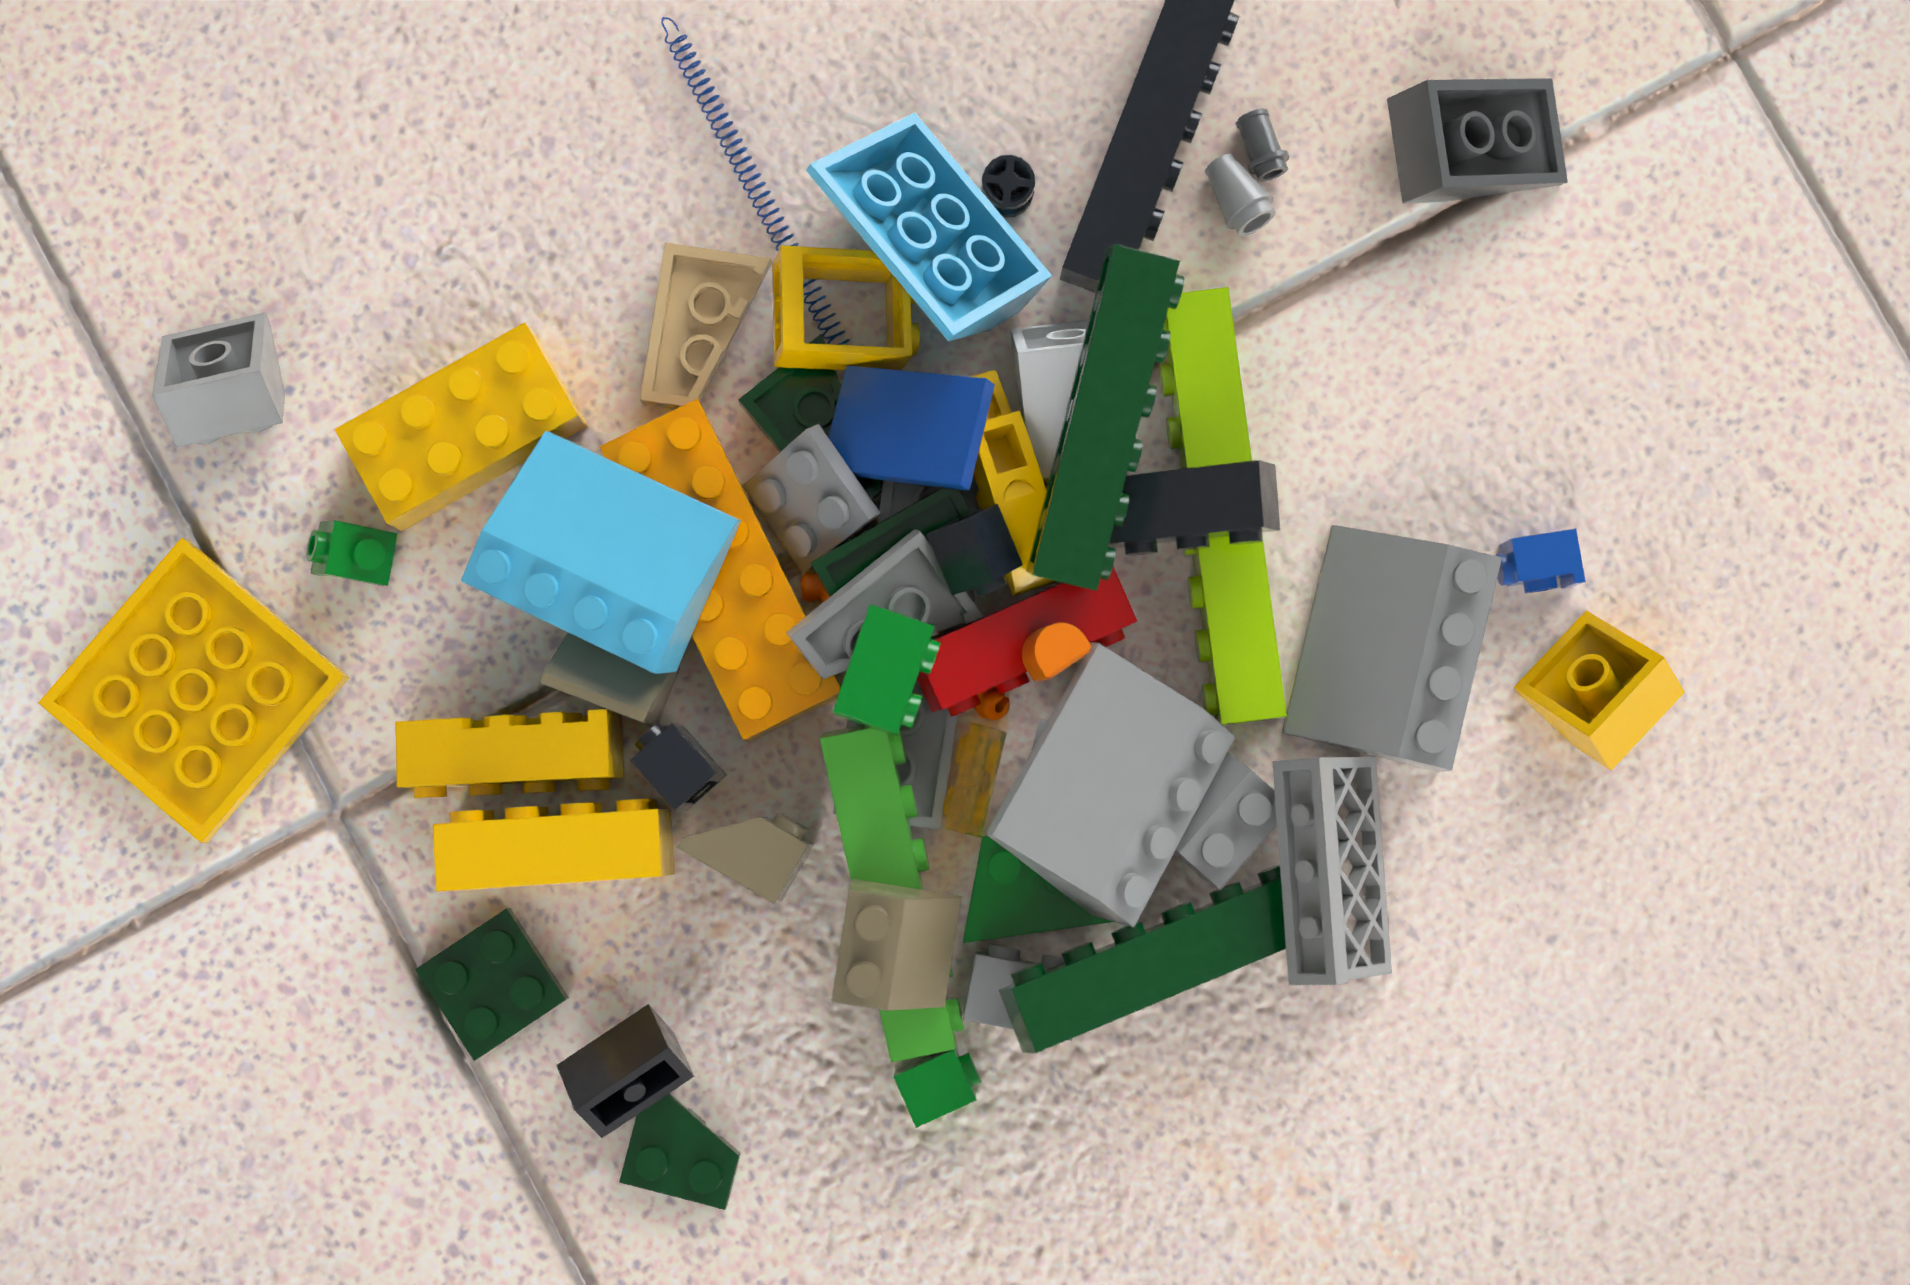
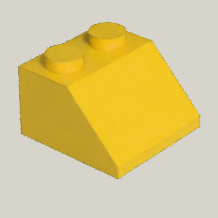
M1587 610L1513 687L1531 707L1574 747L1610 771L1615 768L1685 693L1664 656Z

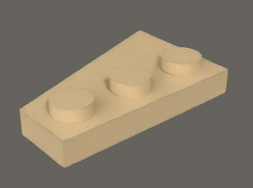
M665 243L640 395L642 404L677 409L697 398L699 402L701 401L772 265L771 258Z

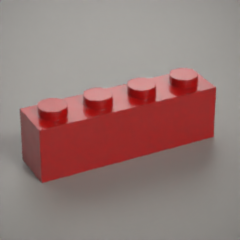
M1113 566L1108 581L1100 579L1097 591L1060 583L934 639L941 644L931 673L929 675L919 671L917 680L931 712L947 708L952 717L980 705L981 702L977 694L994 686L997 687L1001 695L1030 682L1022 661V648L1027 637L1034 631L1055 623H1068L1081 630L1089 643H1099L1104 647H1108L1126 638L1122 628L1138 621Z

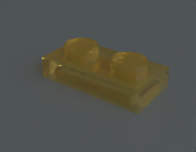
M971 722L968 734L965 733L961 737L956 753V761L960 765L956 784L948 790L943 806V814L947 818L945 829L982 838L1006 732Z

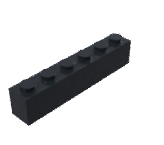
M1165 0L1062 266L1060 280L1095 293L1107 247L1118 244L1139 250L1144 238L1154 242L1165 213L1164 210L1156 208L1162 189L1169 192L1174 190L1184 163L1175 159L1181 140L1192 143L1203 114L1193 110L1200 92L1210 95L1221 64L1212 61L1219 43L1229 46L1240 18L1239 15L1231 13L1235 0Z

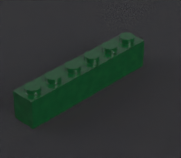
M1113 244L1106 248L1026 570L1031 575L1095 591L1098 590L1100 579L1108 581L1111 575L1116 550L1108 546L1113 526L1121 527L1126 517L1129 494L1122 493L1127 471L1134 473L1140 461L1143 440L1136 439L1141 417L1149 418L1155 402L1157 386L1149 384L1154 363H1163L1170 342V331L1163 329L1168 308H1177L1183 291L1184 276L1177 275L1180 260L1118 244Z
M1280 864L1257 873L1260 883L1242 889L1240 882H1235L1222 887L1220 890L1216 889L1210 892L1209 895L1212 903L1197 909L1193 908L1191 901L1167 909L1160 913L1163 923L1146 930L1142 921L1137 922L1135 927L1126 926L1111 933L1114 943L1095 950L1092 942L1069 949L1061 953L1064 963L1045 970L1042 962L1011 973L1013 984L999 989V993L1022 1053L1041 1052L1285 950L1286 941Z

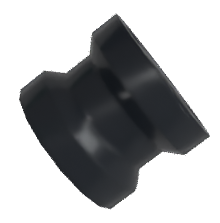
M1001 155L991 160L985 167L982 176V193L1004 218L1016 217L1024 213L1031 205L1035 188V176L1030 164L1021 157L1014 155Z

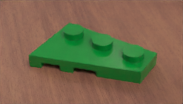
M982 835L963 943L1113 922L1089 914L991 837Z

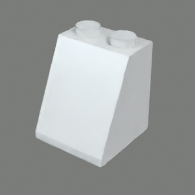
M1089 319L1010 329L1020 414L1029 435L1044 484H1048Z

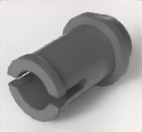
M1263 108L1256 109L1239 117L1235 124L1240 131L1251 163L1248 165L1249 173L1255 174L1259 182L1269 181L1288 171L1286 162L1290 156L1286 150H1281L1269 119L1268 110Z

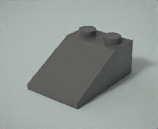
M1552 78L1425 80L1387 98L1402 204L1447 202L1559 186L1568 183Z

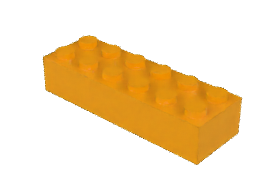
M698 398L599 446L605 458L741 520L692 637L743 741L749 743L836 700L841 689L836 676L833 675L825 679L820 677L786 634L788 630L805 618L806 615Z

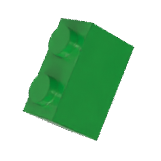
M870 604L838 694L833 715L897 736L901 725L912 728L922 699L921 695L912 693L918 673L921 671L930 675L941 644L930 639L935 626Z

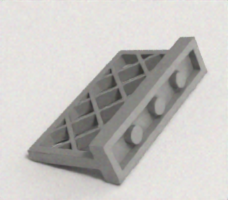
M1376 756L1319 757L1272 761L1289 985H1339L1349 983L1348 980L1392 973ZM1356 771L1358 778L1357 794L1350 785ZM1342 802L1349 811L1344 823L1337 813ZM1359 828L1362 832L1363 845L1361 849L1354 840ZM1346 857L1353 866L1348 878L1341 869ZM1363 883L1366 886L1367 900L1365 904L1359 896ZM1350 913L1357 920L1352 933L1346 926ZM1368 938L1370 940L1371 962L1363 951Z

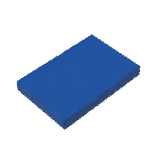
M846 365L828 438L855 477L969 491L995 384L986 378Z

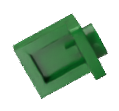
M336 520L322 521L319 524L318 530L314 529L310 534L307 544L306 557L307 561L312 562L311 574L332 576L378 586H388L398 533Z

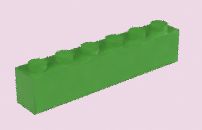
M858 725L823 733L820 742L850 879L924 890L920 872L928 871L930 867L924 839L913 840L909 818L918 817V811L912 785L902 786L897 765L907 763L900 730L897 736L865 725ZM952 967L950 968L949 978L953 977ZM947 993L944 1007L891 1011L879 1009L891 1063L956 1049L955 1032L964 1030L958 998L948 999Z

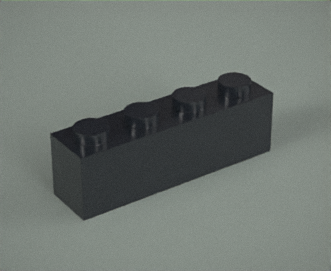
M1253 460L1126 475L1122 493L1129 494L1128 509L1122 526H1113L1108 547H1125V555H1147L1158 553L1157 543L1176 542L1177 550H1195L1209 548V538L1229 536L1230 545L1263 542L1262 532L1280 531L1276 466L1265 461Z

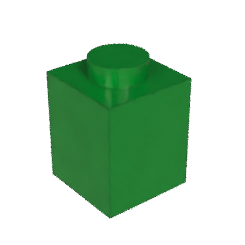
M957 1049L931 1054L896 1070L893 1076L916 1128L977 1101L976 1092L973 1087L982 1083L969 1052L959 1056Z

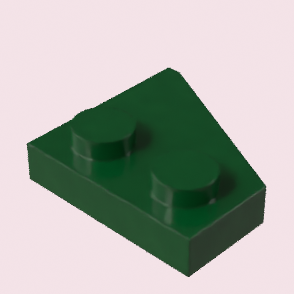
M669 1093L636 1115L619 1183L725 1210L728 1206L741 1153L726 1139L718 1136L706 1126V1122L691 1108L687 1109Z

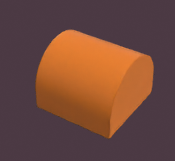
M1055 623L1040 628L1027 637L1022 648V661L1033 681L1040 682L1051 679L1091 652L1092 646L1077 627L1068 623Z

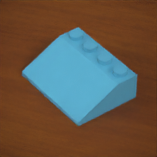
M916 113L811 163L806 169L808 174L948 341L988 332L1020 313L1052 277L1050 272Z
M545 431L483 527L461 581L654 674L676 672L741 520L556 434Z

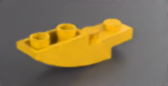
M996 369L970 376L986 378L995 384L973 473L979 488L975 499L980 510L998 503L1023 565L1005 575L1011 593L1015 596L1058 582L1026 572L1046 489L1020 411L1012 412Z

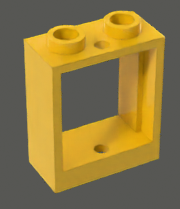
M780 246L772 263L774 367L845 370L846 365L903 370L912 355H917L920 330L918 323H911V304L916 302L873 250ZM803 279L885 283L887 347L805 343Z

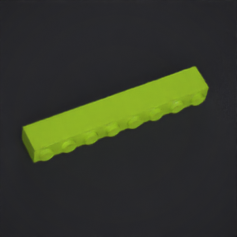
M1229 287L1182 292L1177 308H1168L1163 327L1164 330L1170 331V342L1166 353L1167 364L1159 365L1163 397L1172 396L1174 417L1166 418L1170 450L1179 449L1181 469L1252 461ZM1229 536L1209 538V548L1183 550L1185 556L1193 555L1196 576H1191L1187 579L1188 595L1191 608H1200L1203 627L1202 630H1195L1196 654L1198 662H1207L1210 683L1202 684L1204 709L1211 716L1214 715L1215 719L1223 726L1286 717V705L1264 543L1230 545Z

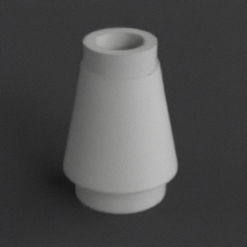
M1224 154L1207 166L1205 173L1209 178L1229 229H1235L1239 236H1247L1258 231L1272 220L1276 213L1271 205L1273 197L1235 160L1232 154Z

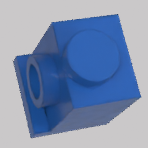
M1576 528L1512 538L1499 545L1501 553L1496 554V556L1502 557L1497 579L1501 586L1506 585L1509 587L1523 584L1525 594L1558 588L1556 579L1560 580L1561 589L1571 588L1586 582Z

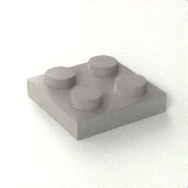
M819 424L806 429L742 485L802 573L813 569L811 561L848 541L881 514Z

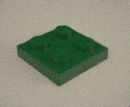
M506 908L415 969L474 1061L569 999L511 908Z

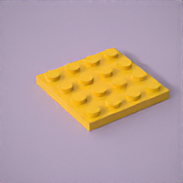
M181 537L41 698L38 704L200 843H208L350 677L193 543Z

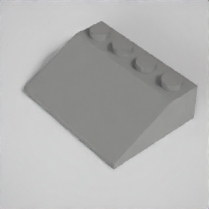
M1332 525L1282 733L1436 772L1452 771L1502 557L1444 543Z
M1092 642L1091 652L1083 657L985 834L1089 914L1135 927L1232 745L1235 736L1196 703L1103 645Z

